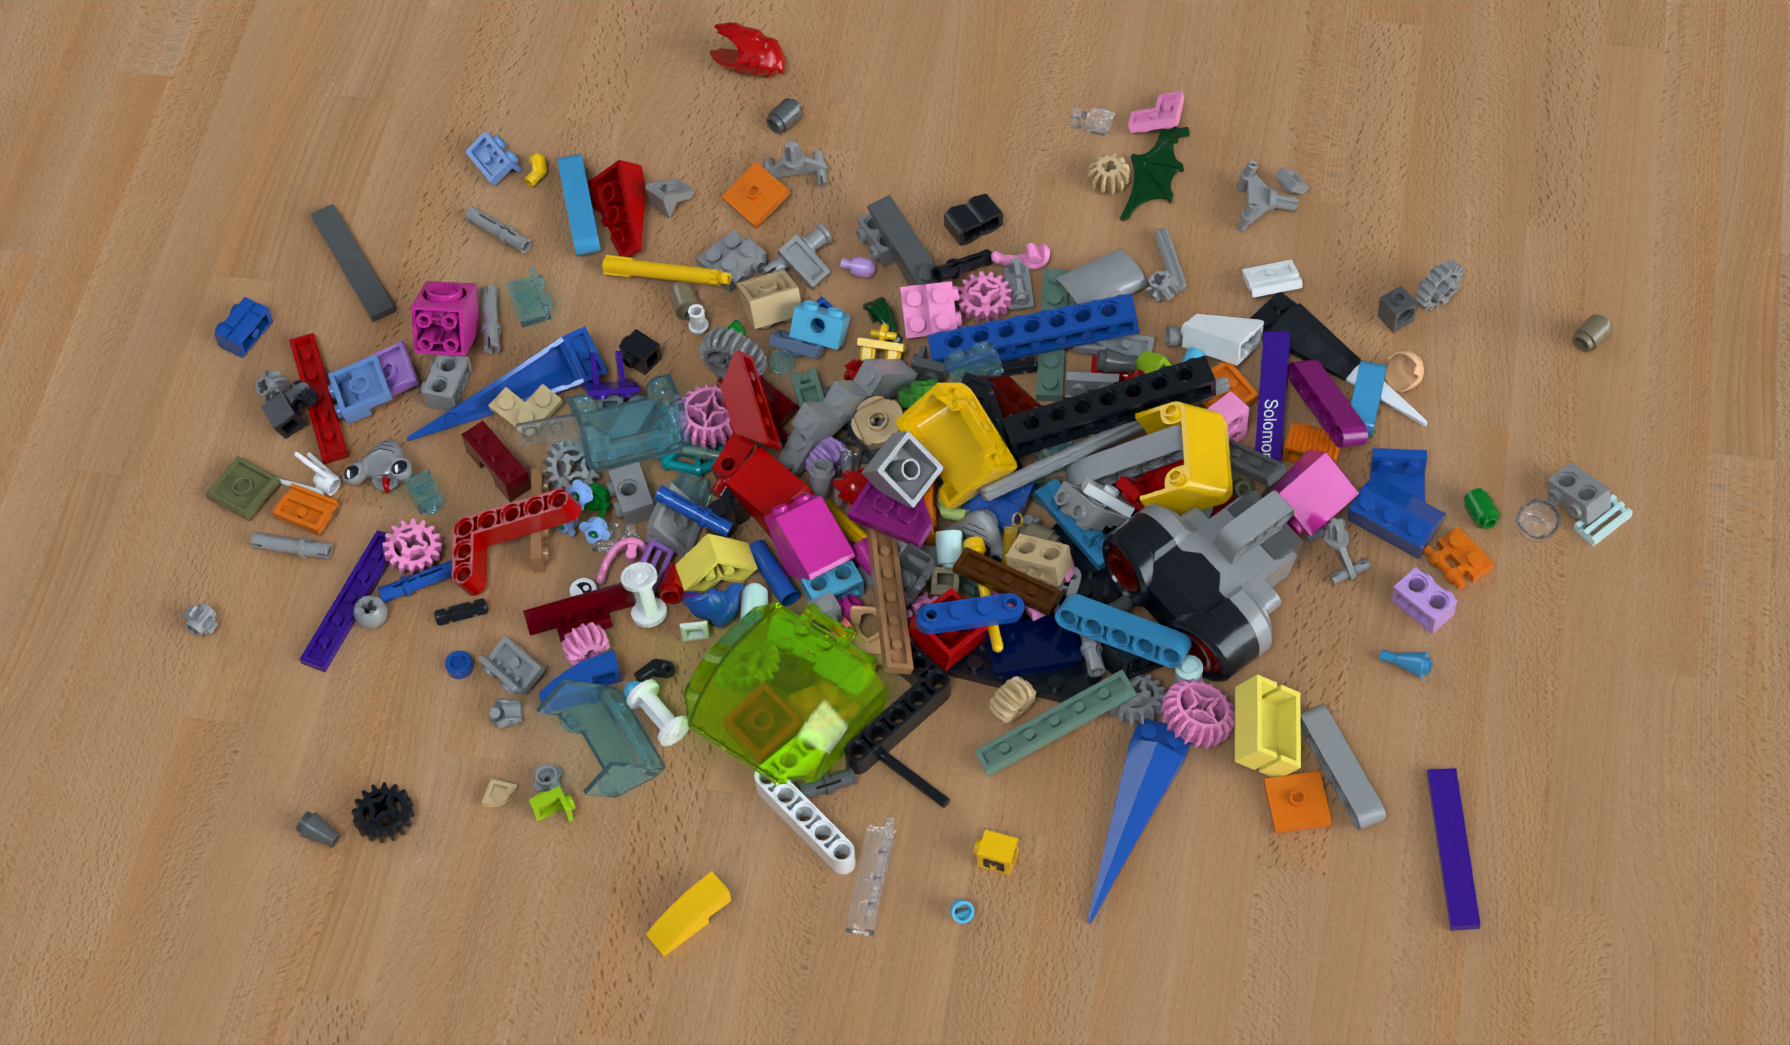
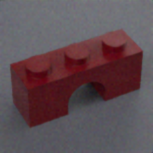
M484 421L461 434L466 452L480 468L486 466L494 479L495 486L509 502H512L531 489L527 470Z

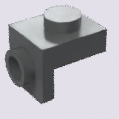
M921 345L918 354L914 353L911 361V368L918 373L915 380L935 379L938 380V383H946L948 379L947 364L927 359V347Z

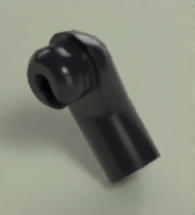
M653 659L637 670L634 676L639 682H644L651 677L670 678L675 673V666L667 660Z

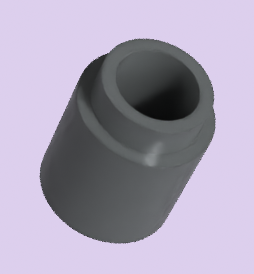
M785 98L769 112L766 123L777 134L781 131L785 132L802 117V107L795 99Z

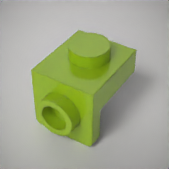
M560 786L549 791H541L529 799L536 821L561 810L564 811L568 822L574 820L572 810L576 809L569 793L563 794Z

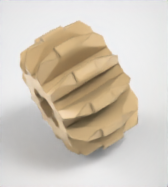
M1104 153L1103 158L1096 156L1094 162L1090 163L1088 167L1089 184H1092L1094 191L1101 189L1102 195L1105 192H1110L1114 195L1115 190L1122 192L1124 186L1129 183V164H1126L1124 157L1117 159L1116 153L1112 156H1107Z
M1015 676L1007 680L995 692L994 697L990 700L989 709L996 718L1004 723H1013L1022 715H1025V712L1031 708V704L1035 701L1036 691L1028 681Z

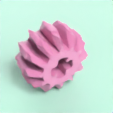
M593 622L586 626L582 623L580 627L572 628V632L564 635L565 640L561 643L565 656L571 665H577L591 657L605 653L610 648L606 632L600 625H595Z

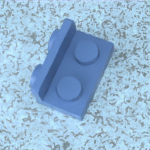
M484 131L465 152L489 182L496 185L512 168L518 173L523 169L517 163L519 158L510 149L508 151L505 149L507 144L499 135L492 136L487 131Z

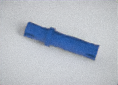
M663 485L660 486L655 495L654 501L693 520L702 529L705 527L722 537H727L732 528L733 522L713 513V509L699 506Z
M452 559L408 577H405V575L401 576L398 581L378 587L381 599L386 603L405 595L409 597L412 596V592L451 578Z

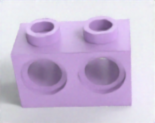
M1417 567L1393 587L1391 598L1395 605L1431 634H1434L1455 615L1458 601L1449 590L1440 587L1428 573L1420 571ZM1411 589H1417L1420 592H1414ZM1432 606H1438L1441 609H1435Z

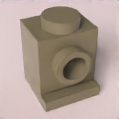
M934 567L928 583L930 595L939 598L950 588H953L958 593L959 575L953 572V568Z

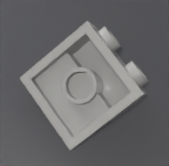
M735 230L696 258L697 265L700 267L731 273V283L729 285L721 284L729 293L737 288L736 283L748 280L756 273L761 272V268L768 264L766 251L752 239L745 240Z
M1067 481L1062 483L1053 498L1056 504L1061 506L1060 510L1069 517L1076 519V525L1086 531L1094 529L1102 532L1105 526L1113 528V526L1118 527L1128 519L1125 515L1083 493L1080 486Z

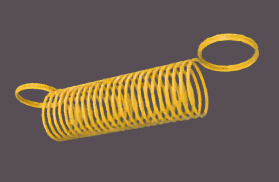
M1018 513L1021 516V524L1019 526L1014 524V514L1012 522L1015 527H1004L1005 532L1003 533L1007 534L1003 535L1010 536H1003V540H1005L1003 542H1006L1003 544L1010 545H1003L1002 549L1004 550L1002 551L1006 552L1002 553H1008L1011 547L1007 546H1012L1014 542L1011 541H1015L1017 538L1018 527L1023 522V517L1020 513ZM1002 554V557H1001V558H1003V559H1001V560H1005V561H1001V562H1007V560H1006V555H1007V554Z

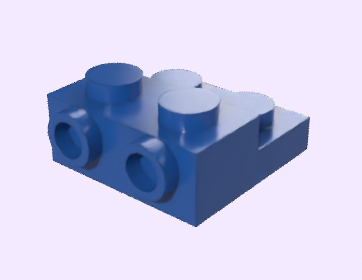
M1030 482L991 501L984 500L980 493L967 501L963 509H968L969 513L976 510L979 511L980 509L992 511L999 522L1000 533L1005 534L1003 533L1005 532L1004 527H1010L1013 524L1012 517L1014 514V524H1019L1021 516L1018 513L1023 515L1036 483Z

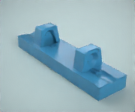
M1055 478L1047 485L1035 491V498L1095 568L1100 571L1106 567L1102 553L1103 540L1106 534L1103 531L1100 532L1094 529L1086 531L1080 528L1075 523L1076 519L1069 517L1059 510L1061 506L1057 505L1053 498L1062 485L1060 481Z

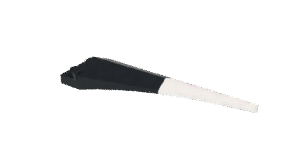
M1279 292L1250 318L1264 321L1263 334L1264 332H1290V354L1302 360L1317 359L1327 372L1355 386L1361 359L1301 303L1297 304L1284 293ZM1384 381L1380 401L1426 427L1428 424L1427 420Z

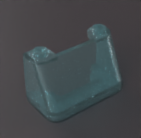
M670 373L652 378L646 385L647 397L597 409L595 401L590 395L580 394L567 398L582 452L591 470L602 471L682 451L688 446L690 437L685 406Z

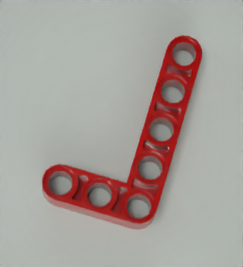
M560 488L459 519L453 528L452 580L468 595L476 596L485 589L487 583L488 546L570 523L579 517L582 510L580 503L565 489Z

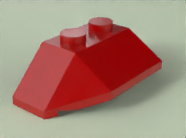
M737 350L732 356L720 386L723 395L722 403L728 410L730 417L729 425L736 434L779 450L782 448L780 433L763 382L756 370L754 359L752 356Z

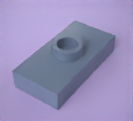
M778 330L770 335L768 345L787 350L793 356L801 357L804 355L817 359L826 350L825 346L789 337L790 332Z

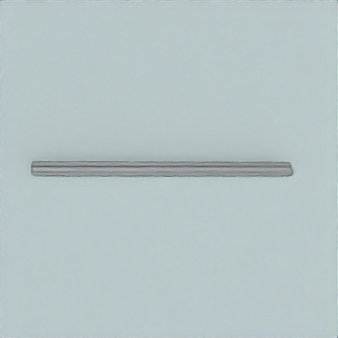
M1226 377L1216 379V396L1229 391L1230 384ZM1216 396L1190 403V405L1196 406ZM1137 420L1107 429L981 487L980 493L982 498L991 501L1144 429Z

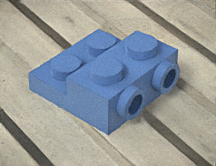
M377 355L328 374L331 384L328 385V390L333 400L337 399L338 404L334 405L339 419L344 418L347 424L372 415L370 408L393 399Z

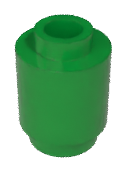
M1476 488L1464 496V507L1477 528L1490 529L1498 523L1501 514L1488 492L1482 488Z

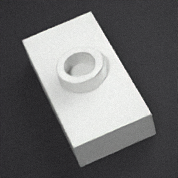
M1087 476L1082 482L1081 488L1083 493L1128 518L1134 512V506L1119 495L1120 491L1110 484L1103 486Z

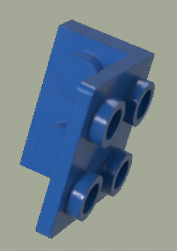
M1373 448L1370 462V479L1376 475L1425 502L1427 450Z

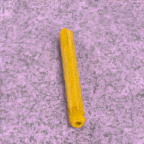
M605 255L602 263L604 275L629 278L636 276L718 286L731 283V273L712 268L641 261L630 257Z

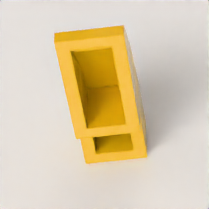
M711 871L667 909L646 933V937L663 957L709 924V917L731 902L730 891Z

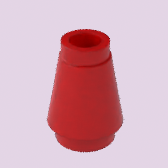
M677 563L668 565L658 588L660 599L668 604L680 602L682 595L685 593L675 566Z

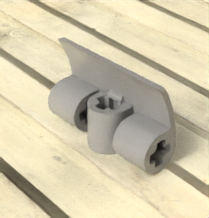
M1122 249L1111 252L1056 278V281L1070 295L1069 305L1111 298L1117 295L1133 294L1146 288L1144 274L1133 259Z

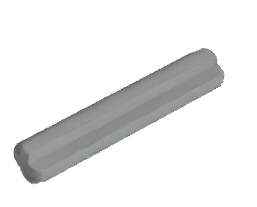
M1166 228L1157 229L1155 231V239L1165 268L1170 272L1171 276L1175 275L1179 284L1175 286L1178 293L1184 292L1187 289V283L1169 231Z

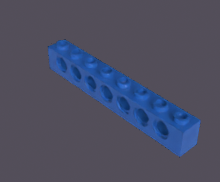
M1130 293L1076 305H1067L1052 310H1042L1022 316L1018 315L998 321H989L974 326H964L949 331H939L929 334L928 342L931 360L946 363L947 372L987 363L1138 334L1140 331L1133 296Z

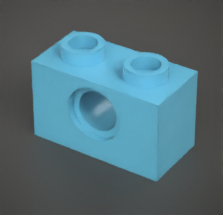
M806 300L794 308L789 337L838 350L845 344L851 315L843 313V310L840 308L829 307L827 309L819 307L817 302ZM816 318L824 322V329L817 325Z

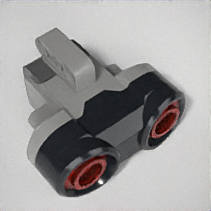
M1253 490L1244 497L1240 496L1210 519L1197 507L1190 508L1180 516L1175 511L1164 506L1149 504L1105 535L1102 553L1107 571L1121 595L1130 598L1132 605L1145 607L1160 625L1186 634L1192 643V647L1187 655L1195 656L1201 660L1203 664V678L1210 681L1225 682L1270 649L1272 645V627L1268 615L1281 605V599L1273 587L1290 574L1304 541L1286 523L1295 513L1291 505L1276 490L1263 498L1256 490Z

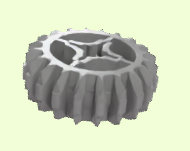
M715 327L713 330H709L703 337L698 349L700 352L699 357L703 360L702 363L708 366V370L713 371L716 377L719 376L723 379L732 356L737 350L753 357L756 370L760 376L764 374L767 366V357L763 354L764 351L757 347L758 344L752 342L750 337H745L742 332H735L732 328L728 330L726 327Z

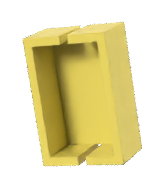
M1258 674L1235 687L1236 763L1253 770L1259 768V772L1270 777L1286 776L1301 768L1300 692L1284 685L1277 686V682Z

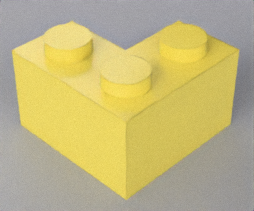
M712 534L704 536L675 565L684 591L707 593L720 580L742 584L758 569L748 542Z

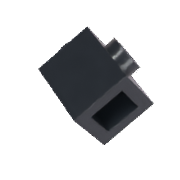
M637 329L624 337L619 345L624 365L630 369H636L643 375H646L662 359L659 343Z

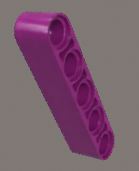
M1317 359L1290 363L1288 376L1291 384L1338 448L1366 444L1368 432L1365 423Z

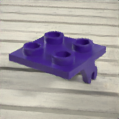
M615 351L618 381L599 383L596 354L589 353L592 382L582 383V389L588 396H592V399L601 400L607 399L610 394H618V397H632L634 392H641L640 386L633 378L625 379L621 351Z

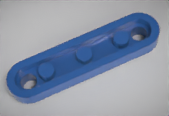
M1013 593L927 604L918 610L915 624L925 634H937L1014 623L1022 617L1025 605L1022 598ZM1007 603L1013 604L1015 607L1011 608ZM931 614V615H933L935 618H934V619H930V618H928L926 615Z

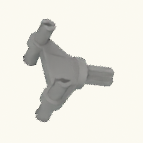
M789 140V143L784 145L785 153L780 162L774 165V159L769 157L770 164H768L767 158L763 160L765 170L777 180L779 177L813 173L816 175L818 187H822L821 181H823V187L828 184L826 179L828 167L824 162L823 152L818 150L819 157H817V151H814L812 153L813 159L807 158L800 151L799 143H794L793 140Z
M1250 160L1247 167L1241 170L1239 174L1240 181L1237 184L1239 191L1245 192L1247 190V207L1241 211L1240 221L1237 224L1238 230L1242 232L1247 230L1249 224H1252L1264 213L1272 212L1274 208L1296 211L1298 207V199L1296 197L1277 194L1276 189L1269 188L1255 173L1258 163L1254 160Z
M1342 516L1337 519L1335 517L1331 518L1330 522H1326L1313 535H1305L1308 543L1324 537L1325 544L1328 548L1334 550L1344 569L1329 574L1333 585L1346 579L1353 580L1357 578V574L1371 569L1367 558L1352 564L1346 549L1349 543V534L1344 528L1346 523Z

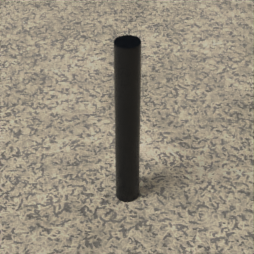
M887 751L881 753L879 760L941 807L945 808L949 804L950 798Z

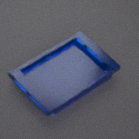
M1055 615L1041 617L1035 621L1028 619L998 625L1003 643V650L999 653L992 649L989 632L986 635L994 677L1001 676L1006 678L1073 667L1076 663H1082L1081 650L1076 633L1059 626L1055 620Z

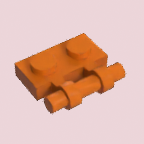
M1456 527L1437 540L1436 546L1440 550L1436 551L1431 545H1428L1423 550V553L1429 558L1428 562L1434 568L1438 567L1445 575L1446 581L1449 584H1454L1459 590L1467 585V581L1463 578L1464 576L1473 583L1491 571L1495 564L1459 527ZM1450 559L1457 567H1452L1447 560Z

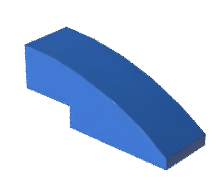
M608 651L582 661L551 681L539 692L543 711L598 698L595 688L622 682L615 651Z

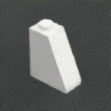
M1195 314L1182 326V347L1186 349L1190 347L1198 348L1207 356L1237 366L1262 344L1264 321Z

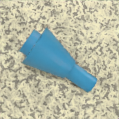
M1381 650L1379 657L1380 661L1396 664L1398 667L1423 679L1425 674H1430L1433 659L1429 658V652L1395 653Z

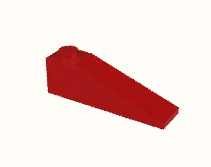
M618 160L587 183L592 205L595 210L600 212L603 226L608 227L611 233L610 239L619 256L632 257L642 250L646 184L642 165Z

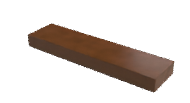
M968 547L964 549L953 565L954 573L999 594H1016L1022 598L1025 606L1049 617L1063 597V591Z

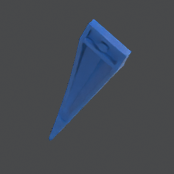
M584 326L562 336L481 391L408 436L407 441L495 414L489 409L488 405L505 387L524 402L542 384L555 394L581 387L583 382L592 381L589 353L596 354L599 378L606 375L608 371Z
M1147 718L1144 719L1143 725L1138 721L1132 739H1130L1088 915L1089 924L1093 922L1123 865L1187 757L1191 742L1184 745V739L1181 737L1175 738V732L1167 731L1168 726L1166 724L1151 721Z

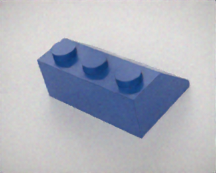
M1374 475L1362 486L1359 494L1350 505L1347 520L1419 559L1424 548L1427 547L1444 520L1446 513Z

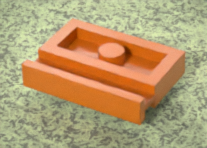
M292 483L288 493L284 494L273 510L274 518L320 536L333 517L332 513L335 509H338V501Z

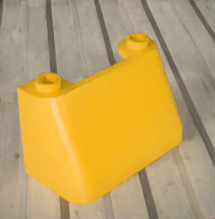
M937 383L895 420L899 432L909 431L944 467L939 474L945 483L939 488V499L948 509L958 508L980 494L981 487L1003 478L1017 469V463L975 394L963 383Z

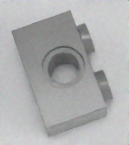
M639 461L609 470L610 481L606 482L610 497H616L617 502L613 503L617 518L623 517L626 527L649 520L654 510V503Z

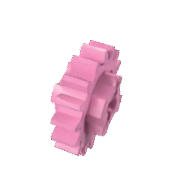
M980 271L979 277L970 274V281L963 279L962 287H958L959 301H957V305H959L960 312H966L967 319L974 316L976 323H979L981 318H985L986 323L990 321L991 317L999 320V313L1006 315L1007 307L1012 306V289L1009 288L1008 281L1003 282L1002 275L994 278L993 272H990L988 276H984L983 271Z
M412 519L408 525L402 520L400 528L394 525L391 527L393 534H385L386 542L383 543L385 560L390 561L392 569L399 566V574L409 570L410 576L414 575L415 570L421 572L424 571L426 566L428 568L434 567L432 560H440L439 552H442L440 534H435V527L433 525L426 528V521L424 520L419 525L416 524L415 519ZM424 538L429 541L430 546H428V542L424 541ZM395 548L401 553V557L396 554Z

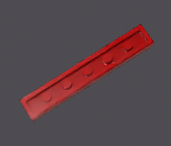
M311 333L290 339L289 342L300 380L312 387L319 396L315 406L308 408L323 464L349 458L333 398L328 390L329 384L315 335Z

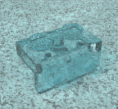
M534 267L529 268L530 277L506 284L522 328L551 319L550 308H553L552 299L549 293L544 294L543 289H546L543 276L542 274L537 275Z
M987 341L978 342L972 346V349L966 351L958 349L950 352L947 355L948 357L944 358V367L948 370L952 383H961L965 372L983 379L1004 373V367L994 341L989 343Z

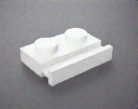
M1292 259L1242 269V278L1249 292L1251 291L1252 298L1303 288L1302 278L1299 277V272Z

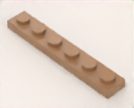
M868 528L866 534L884 673L910 675L914 667L897 539Z

